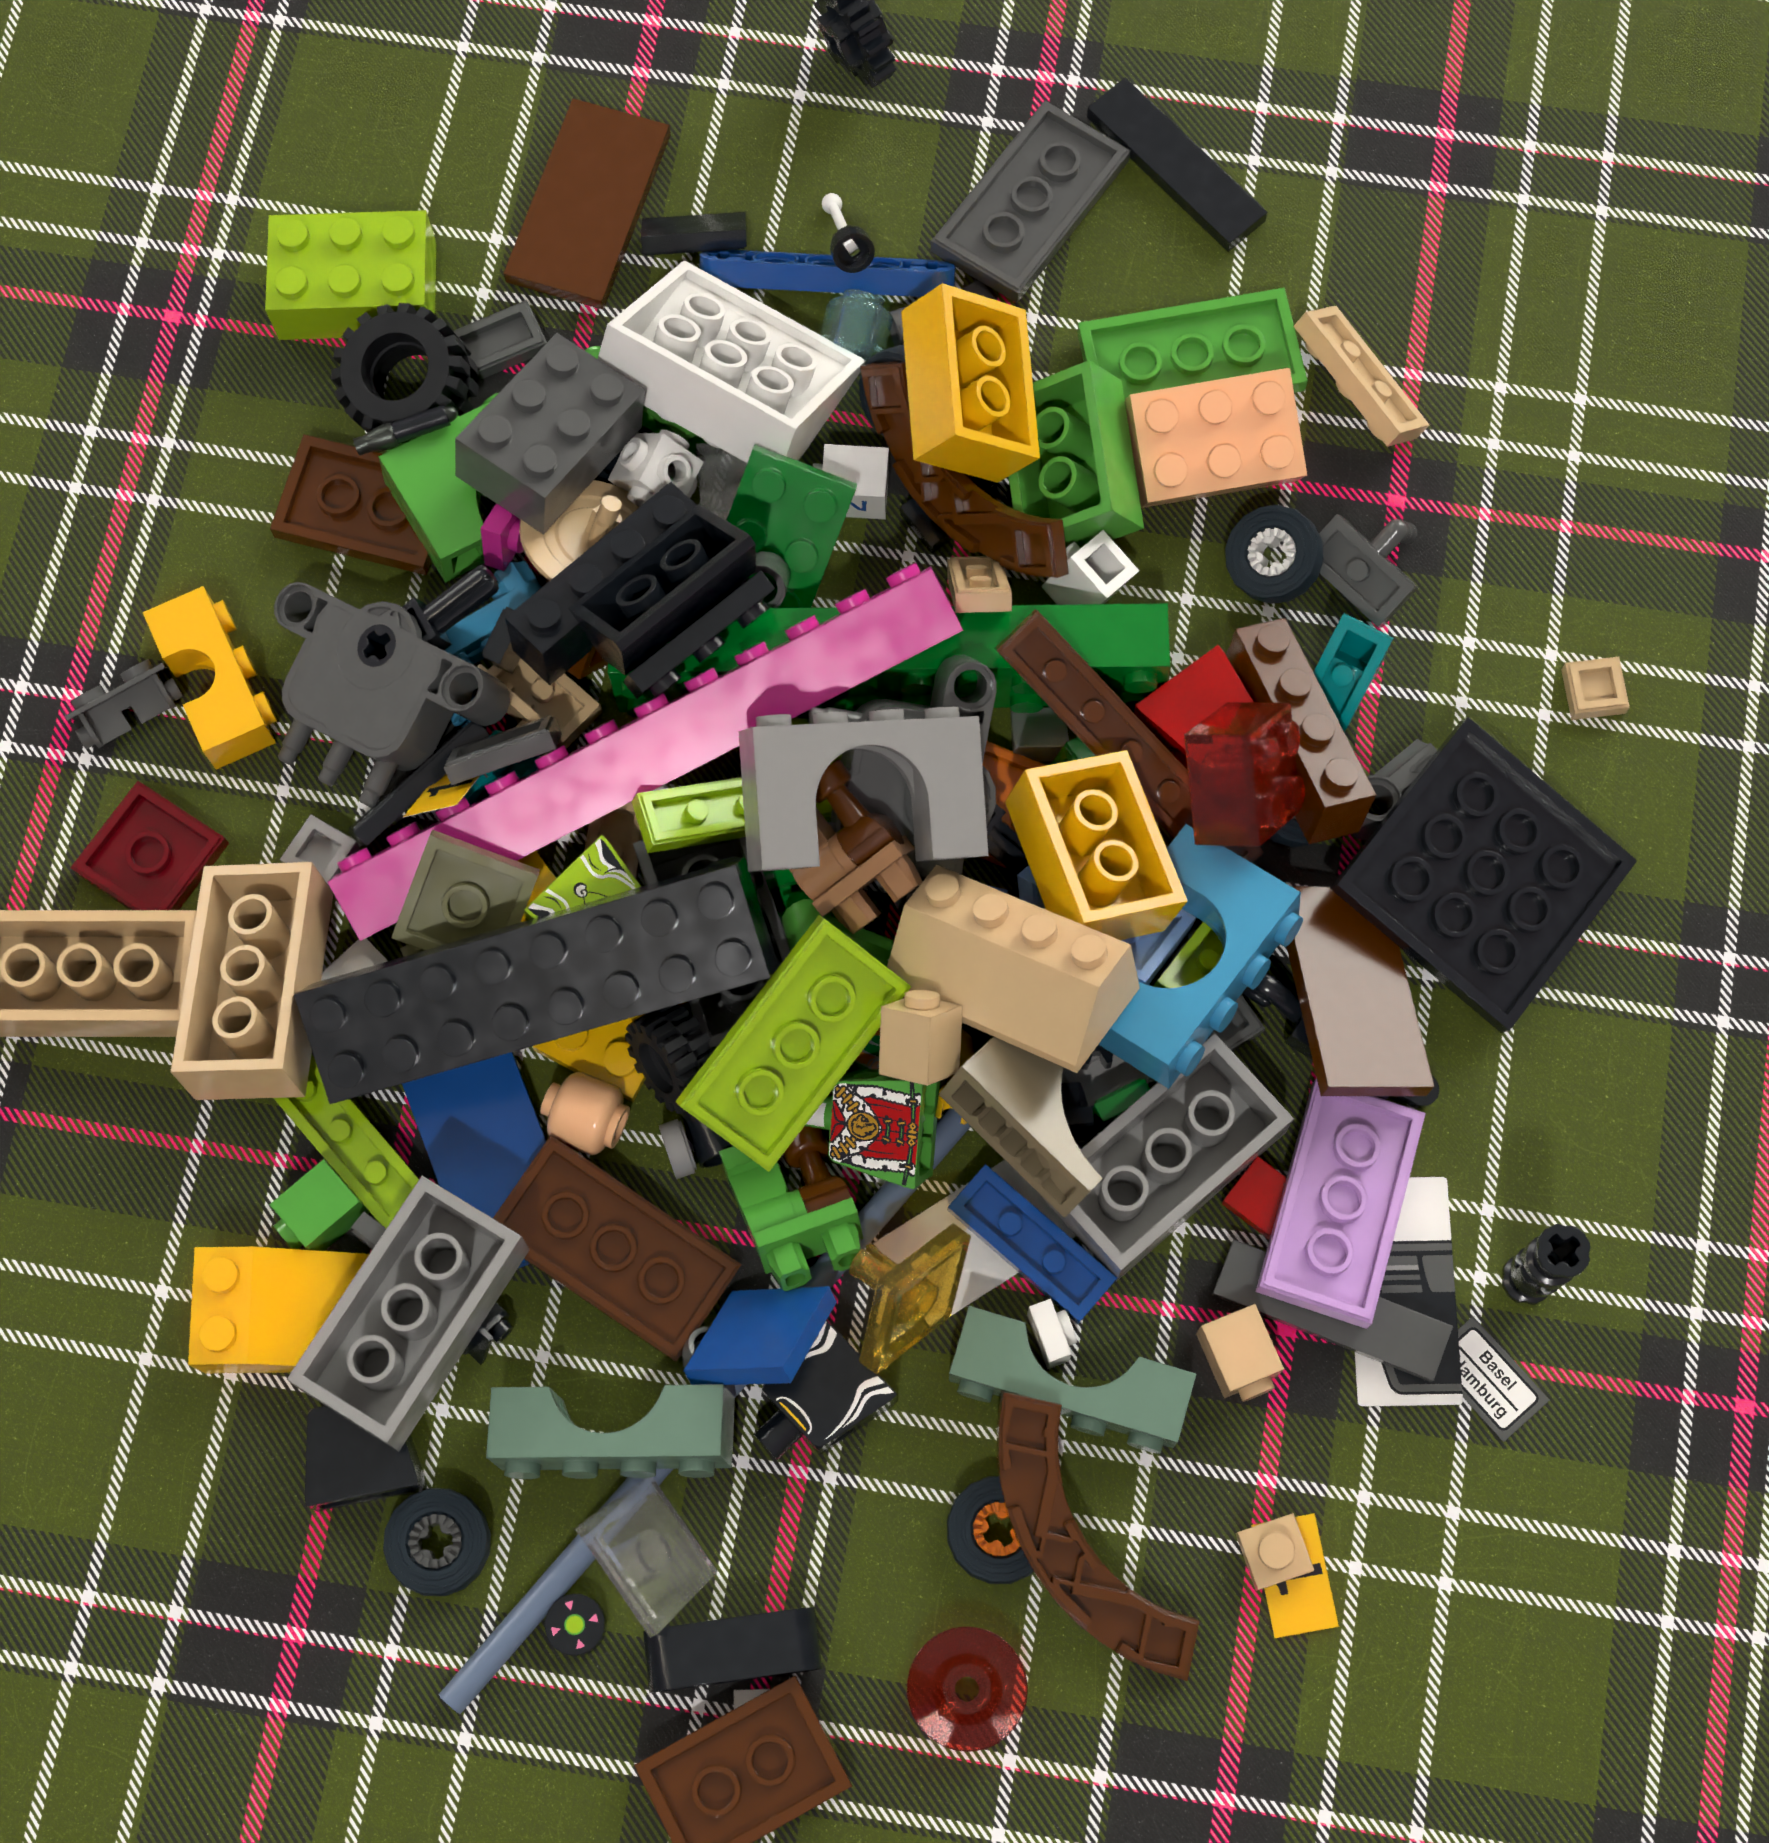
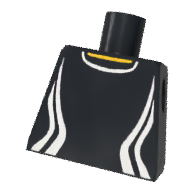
M826 1320L792 1382L765 1384L762 1388L764 1396L778 1411L753 1435L776 1460L786 1453L801 1437L821 1455L890 1409L898 1401L897 1393Z

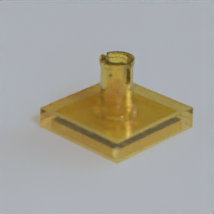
M953 1223L899 1264L879 1251L873 1244L866 1245V1250L862 1248L851 1263L849 1273L855 1279H859L875 1291L860 1354V1363L877 1375L951 1317L971 1235Z

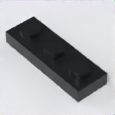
M759 571L628 674L623 683L636 699L648 690H650L655 698L682 678L676 668L686 660L694 656L701 663L722 647L726 642L720 634L737 621L744 629L769 609L764 599L768 597L775 587L764 573Z

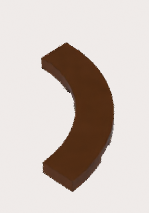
M905 361L871 363L860 366L865 396L878 434H884L887 445L896 461L892 465L910 495L929 518L964 548L972 553L980 552L999 562V565L1003 568L1041 577L1058 578L1069 574L1062 519L1042 518L1017 511L992 498L963 473L913 460Z
M1001 1391L997 1418L996 1449L1000 1487L1007 1515L1016 1539L1035 1575L1061 1608L1099 1642L1124 1658L1157 1673L1188 1681L1200 1621L1194 1617L1173 1612L1149 1601L1116 1578L1091 1549L1075 1519H1073L1062 1486L1063 1482L1058 1455V1428L1062 1405Z

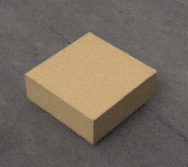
M1619 657L1564 664L1561 671L1571 720L1620 715L1627 712L1629 702Z

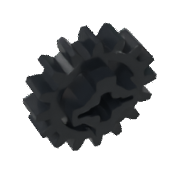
M817 0L814 3L815 8L821 14L816 19V25L825 39L827 51L837 64L839 62L842 63L855 77L859 75L863 85L867 86L869 84L871 88L893 76V73L896 72V68L892 63L895 61V56L888 49L893 44V38L883 21V13L874 0Z

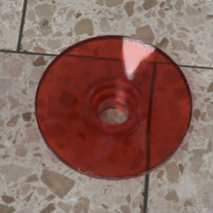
M957 1627L937 1634L919 1650L909 1670L907 1698L916 1723L930 1739L952 1750L972 1752L984 1750L998 1744L1015 1729L1026 1707L1028 1694L1027 1677L1019 1656L1004 1639L985 1629ZM964 1677L974 1679L979 1688L977 1697L969 1702L960 1700L955 1693L956 1683Z

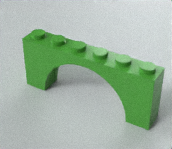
M592 346L585 349V351L598 359L601 347ZM498 393L487 398L482 406L461 416L457 415V418L451 422L450 426L400 443L397 447L390 448L386 453L378 456L385 484L390 489L402 512H404L406 519L420 542H422L445 583L484 564L480 530L483 525L480 516L482 493L455 476V438ZM646 406L643 407L641 429L646 433H660L661 430L671 431L689 443L688 451L695 456L713 448L703 438L676 423L664 420Z

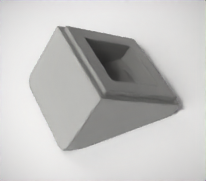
M1050 707L1043 708L1036 713H1015L1010 710L1011 746L1013 753L1023 755L1037 762L1053 761L1065 743L1069 741L1067 725Z

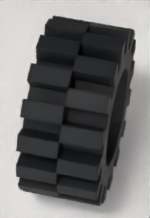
M678 1004L649 1012L633 1021L626 1028L628 1033L625 1034V1038L631 1045L627 1048L629 1055L637 1061L634 1064L637 1073H643L646 1078L643 1082L648 1090L654 1089L655 1098L660 1104L665 1102L668 1110L671 1112L675 1110L677 1114H681L685 1110L675 1101L715 1049H711L708 1042L712 1041L708 1033L702 1034L700 1031L701 1023L695 1016L689 1018L688 1009L683 1005L679 1007Z

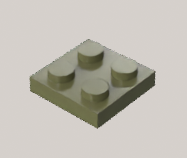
M432 829L391 938L423 950H428L520 923L540 869Z

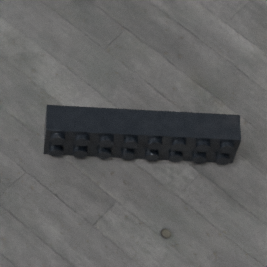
M741 857L322 980L295 993L294 997L329 1104H333L770 978L779 966L750 872H748L746 859Z

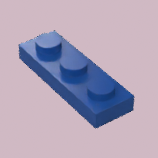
M986 1164L947 1208L948 1212L1048 1299H1051L1061 1310H1066L1068 1316L1077 1324L1083 1320L1117 1280L1115 1275Z

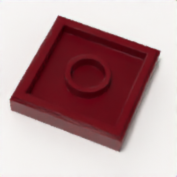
M137 781L70 868L78 876L129 910H179L201 882L204 866H213L229 845V842L219 833Z

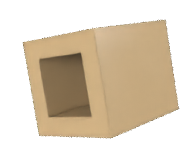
M911 990L905 993L904 999L881 1006L879 1075L927 1086L953 1076L960 1068L963 1005L941 1001L940 994L934 991Z
M1256 1304L1211 1321L1199 1328L1196 1335L1224 1398L1239 1393L1242 1402H1245L1275 1389L1271 1379L1277 1377L1284 1370V1367Z

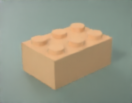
M1290 368L1130 394L1125 399L1141 508L1291 483L1307 476Z

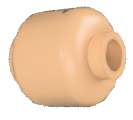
M575 1072L570 1074L562 1085L555 1082L550 1085L544 1096L540 1113L548 1117L547 1132L549 1137L553 1136L566 1146L587 1155H595L600 1153L605 1147L613 1149L616 1146L626 1126L630 1107L623 1104V1093L616 1085L584 1072Z

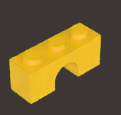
M204 586L144 611L143 615L159 652L176 678L198 669H208L215 672V679L211 688L201 697L183 704L201 749L214 768L217 770L276 744L269 725L277 722V718L264 691L256 695L254 694L248 679L256 676L257 673L244 646L242 645L235 649L228 633L237 630L225 602L221 600L214 603Z

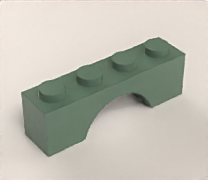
M972 1306L968 1308L949 1372V1381L959 1384L957 1393L968 1398L990 1403L993 1394L1001 1397V1391L1059 1403L1062 1405L1060 1415L1072 1418L1071 1428L1104 1437L1107 1428L1129 1435L1128 1445L1156 1454H1161L1163 1446L1174 1448L1178 1443L1196 1373L1139 1357L1126 1373L1108 1384L1097 1387L1068 1385L1052 1377L1037 1362L1030 1349L1025 1322Z
M724 1384L665 1385L654 1407L640 1421L620 1431L596 1433L575 1426L567 1412L564 1400L550 1387H491L486 1458L498 1468L504 1470V1476L514 1479L539 1478L540 1470H562V1475L568 1478L591 1479L598 1476V1469H620V1475L629 1478H652L656 1476V1469H679L678 1474L685 1477L714 1476L715 1468H732L735 1398Z

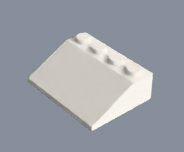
M685 260L607 324L598 355V360L645 390L644 406L656 412L664 420L678 424L703 438L709 445L721 448L748 463L754 445L798 461L861 372L860 366H863L866 361Z

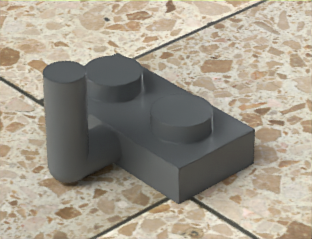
M1336 514L1319 533L1323 542L1324 557L1320 574L1377 627L1382 628L1419 588L1387 558L1399 543L1408 544L1416 539L1417 528L1414 524L1400 519L1391 520L1370 542L1342 515Z

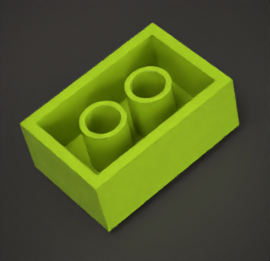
M426 210L269 215L265 310L279 340L343 338L342 335L348 327L355 332L361 326L357 320L358 317L367 312L373 318L378 315L377 307L386 304L397 312L399 303H409L417 311L420 307H424L435 315L436 239Z

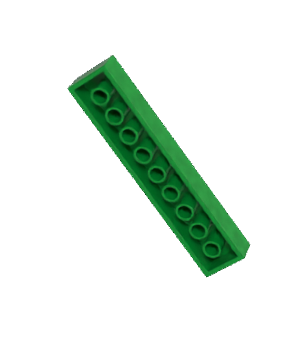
M1168 603L1012 605V612L955 613L963 631L821 703L816 708L825 709L830 707L856 711L860 705L873 699H890L930 706L938 667L945 659L953 655H967L986 665L994 674L996 679V696L993 708H1010L1015 713L1039 712L1043 707L1049 706L994 649L1036 609L1134 713L1137 703L1167 682L1170 669ZM836 607L769 608L744 629L736 621L720 634L726 643L701 663L692 656L676 668L682 678L667 689L664 694L668 702L688 692L684 682L714 667L718 676L737 667L738 664L734 656L764 641L770 650L789 640L785 633V630L813 615H815L820 624L840 613ZM711 609L706 610L703 614H701V615L699 616L698 619H700L703 615H705V614H706L708 611H710ZM676 634L672 639H670L667 643H665L662 647H660L657 651H655V653L658 652L661 648H663V647H664L666 644H668L670 641H672V640H673L675 637H677L679 634ZM608 663V676L619 712H627L628 715L638 718L634 708L654 698V695L648 690L636 699L623 683L628 674L625 676ZM966 670L957 676L954 682V692L957 697L969 695L975 689L977 684L975 670ZM809 710L799 716H808Z

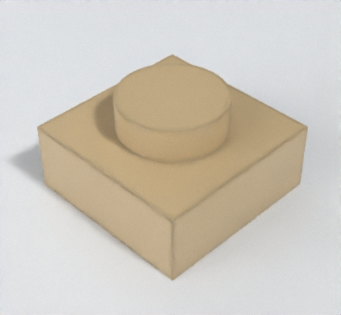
M1294 1513L1236 1533L1256 1591L1314 1571Z

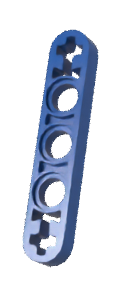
M721 250L700 253V269L734 288L922 297L942 283L955 287L956 266L950 262L939 260L874 257L871 264L863 271L847 273L836 266L832 255L747 250Z

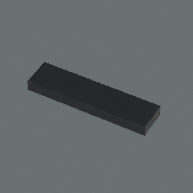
M1126 77L1088 107L1087 118L1107 137L1131 150L1130 159L1227 252L1232 250L1266 221L1268 212Z

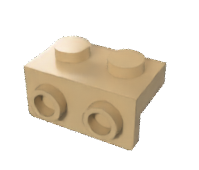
M521 658L513 674L494 665L489 670L482 664L477 666L507 686L510 692V704L506 713L518 723L516 727L549 715L556 717L562 732L557 748L564 745L567 749L602 713L601 705L565 673L549 685Z

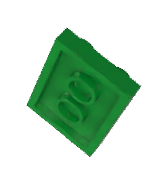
M754 445L726 521L752 537L756 544V553L761 551L772 552L779 555L787 563L790 571V581L785 597L778 608H811L856 491L857 483ZM757 573L752 574V575L749 577V579H751V578H752L754 575H756ZM764 573L776 589L778 586L775 579L771 575Z

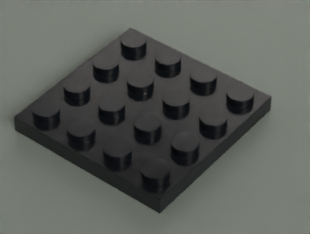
M1467 717L1461 720L1330 889L1500 1033L1511 1030L1637 860L1471 718Z

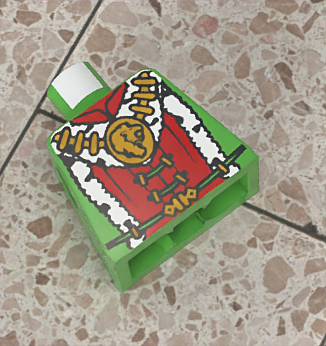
M879 1069L852 1070L842 1076L833 1088V1095L826 1097L805 1126L830 1130L828 1155L834 1163L905 1188L915 1189L933 1175L937 1128L935 1113L940 1091V1081L927 1086L879 1075Z

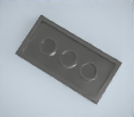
M1044 101L931 240L930 252L954 264L958 269L1013 302L1018 303L1129 162L1131 150L1051 103Z

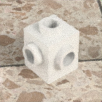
M661 430L660 433H637L624 446L608 480L628 491L627 498L639 507L670 482L690 498L696 489V476L704 461L688 451L690 445L684 438L671 431Z

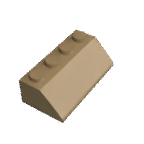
M939 865L933 868L905 903L887 964V968L912 986L909 991H934L940 994L941 1001L963 1005L962 1023L1075 1073H1078L1140 989L1131 944Z

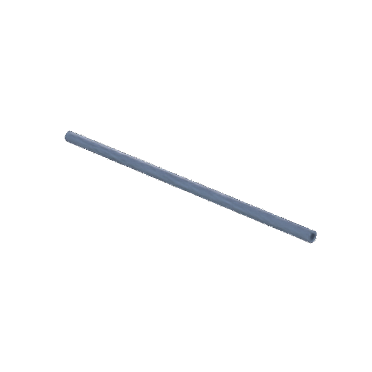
M949 1108L937 1122L933 1170L971 1127L968 1123L960 1124L962 1117L953 1108ZM885 1181L858 1212L864 1239L860 1240L862 1252L917 1188H905ZM827 1252L823 1253L809 1269L812 1279L806 1285L797 1288L824 1286L831 1288L846 1270L834 1271ZM747 1384L724 1386L736 1398ZM656 1469V1476L652 1478H626L438 1695L446 1704L459 1714L466 1709L546 1617L550 1607L566 1594L673 1469Z

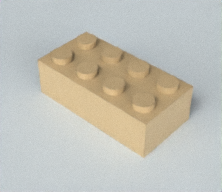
M312 862L204 866L171 1066V1073L195 1100L306 1096L312 1049L294 994L322 979L333 892Z
M0 910V1037H176L197 910Z

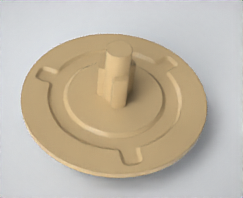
M593 480L544 535L520 520L519 532L523 549L534 567L550 581L637 510L639 506L627 498L628 491L606 482Z

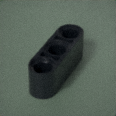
M815 1607L682 1624L643 1631L649 1693L822 1669Z

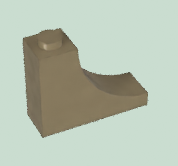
M993 1037L959 1068L939 1095L1065 1218L1103 1178L1084 1157L1069 1129L1064 1114L1061 1094L1064 1067Z

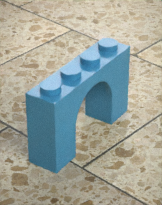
M1185 824L1167 847L1188 900L1182 909L1206 923L1216 933L1223 946V954L1211 972L1192 984L1177 988H1158L1139 982L1140 989L1099 1043L1100 1046L1168 1089L1180 1074L1189 1076L1203 1057L1205 1051L1204 1042L1214 1030L1221 1033L1229 1025L1238 1008L1236 1000L1246 987L1253 990L1261 983L1271 964V960L1268 958L1279 944L1287 947L1293 941L1303 922V917L1299 916L1300 891Z

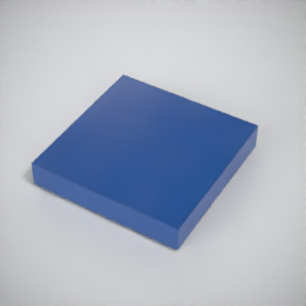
M803 1287L784 1291L782 1288L731 1291L683 1370L690 1384L744 1385L791 1383L837 1303L830 1287Z

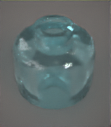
M847 289L844 290L843 296L835 297L828 302L820 335L866 360V364L874 354L886 349L893 318L890 312L883 307L884 300L865 291Z

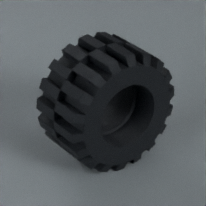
M399 303L397 312H395L388 304L377 307V316L372 318L367 312L357 318L361 326L355 332L348 327L342 335L347 344L345 348L336 347L333 358L340 364L339 368L331 369L332 381L340 387L334 392L338 402L346 408L345 412L367 433L383 424L393 423L441 405L454 407L458 411L459 416L474 409L468 402L469 397H478L479 385L472 379V377L478 375L476 363L469 357L471 352L464 342L441 318H437L432 311L424 307H420L417 311L409 303ZM410 356H427L428 372L421 387L407 398L395 401L385 400L384 383L392 367L402 359Z

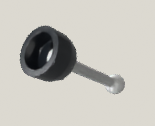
M829 193L825 195L822 199V208L826 213L831 214L838 229L833 234L830 244L833 260L836 266L844 272L857 273L863 271L871 264L875 255L872 240L868 233L859 226L846 224L841 213L842 200L837 194ZM859 248L860 252L852 256L851 253Z

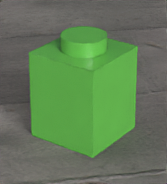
M324 1159L269 1204L281 1218L273 1227L292 1249H300L304 1245L308 1250L325 1251L351 1229V1226L363 1212L370 1213Z

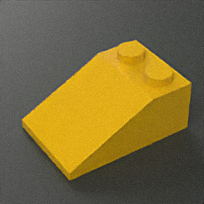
M254 1246L195 1247L188 1365L205 1374L292 1372L369 1254Z

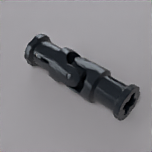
M1555 1224L1545 1229L1540 1236L1534 1238L1516 1256L1510 1258L1503 1267L1502 1287L1507 1296L1517 1303H1528L1531 1305L1545 1300L1548 1295L1556 1292L1561 1286L1571 1281L1573 1277L1582 1273L1588 1266L1591 1248L1589 1240L1575 1226Z

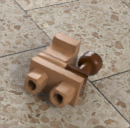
M839 759L829 765L823 773L817 789L816 803L828 800L844 827L835 833L816 807L820 866L790 869V872L804 893L814 901L812 904L822 917L832 912L838 921L854 934L881 914L863 890L875 879L879 881L894 903L910 893L923 881L914 863L908 857V854L915 849L905 835H901L893 820L887 815L870 813L845 786L850 782L852 775Z

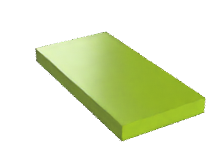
M818 915L675 1102L769 1172L879 1030L881 1006L901 1000L912 986L829 921Z

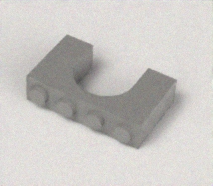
M936 707L924 709L925 719L904 720L903 709L870 711L869 721L848 722V712L813 714V724L792 725L791 715L789 714L756 717V727L739 731L748 872L805 869L820 866L816 816L818 785L830 763L842 753L852 749L866 750L884 757L899 770L905 779L912 802L916 862L989 856L979 716L960 717L959 707Z

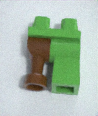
M804 1126L783 1153L791 1167L801 1168L805 1186L789 1192L778 1162L768 1172L734 1146L719 1151L726 1178L760 1257L765 1274L772 1272L784 1291L806 1285L812 1279L806 1259L827 1252L834 1271H844L861 1265L863 1262L860 1240L864 1239L858 1211L853 1198H851L847 1184L842 1178L832 1177L823 1160L828 1154L829 1144L823 1129Z

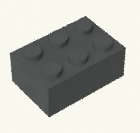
M556 333L455 438V476L544 535L642 428L645 390L562 335Z

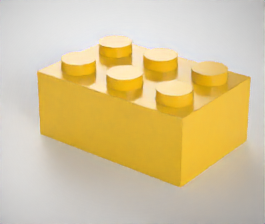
M943 283L901 310L913 460L998 483L1040 459L1026 310Z
M1128 751L1024 770L1006 799L1005 804L1046 910L1119 940L1165 931L1188 900Z

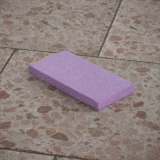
M1317 1078L1314 1080L1255 1292L1365 1329L1372 1324L1426 1113L1376 1096H1321Z

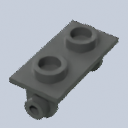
M147 659L119 674L124 684L105 694L99 685L71 700L76 710L64 717L67 721L80 718L84 726L75 730L85 749L94 745L100 749L104 744L132 730L122 712L129 707L133 708L141 724L170 708L177 707L174 701L182 698L183 694L173 678L165 682L161 680L159 673L168 669L165 663L153 667L150 660Z

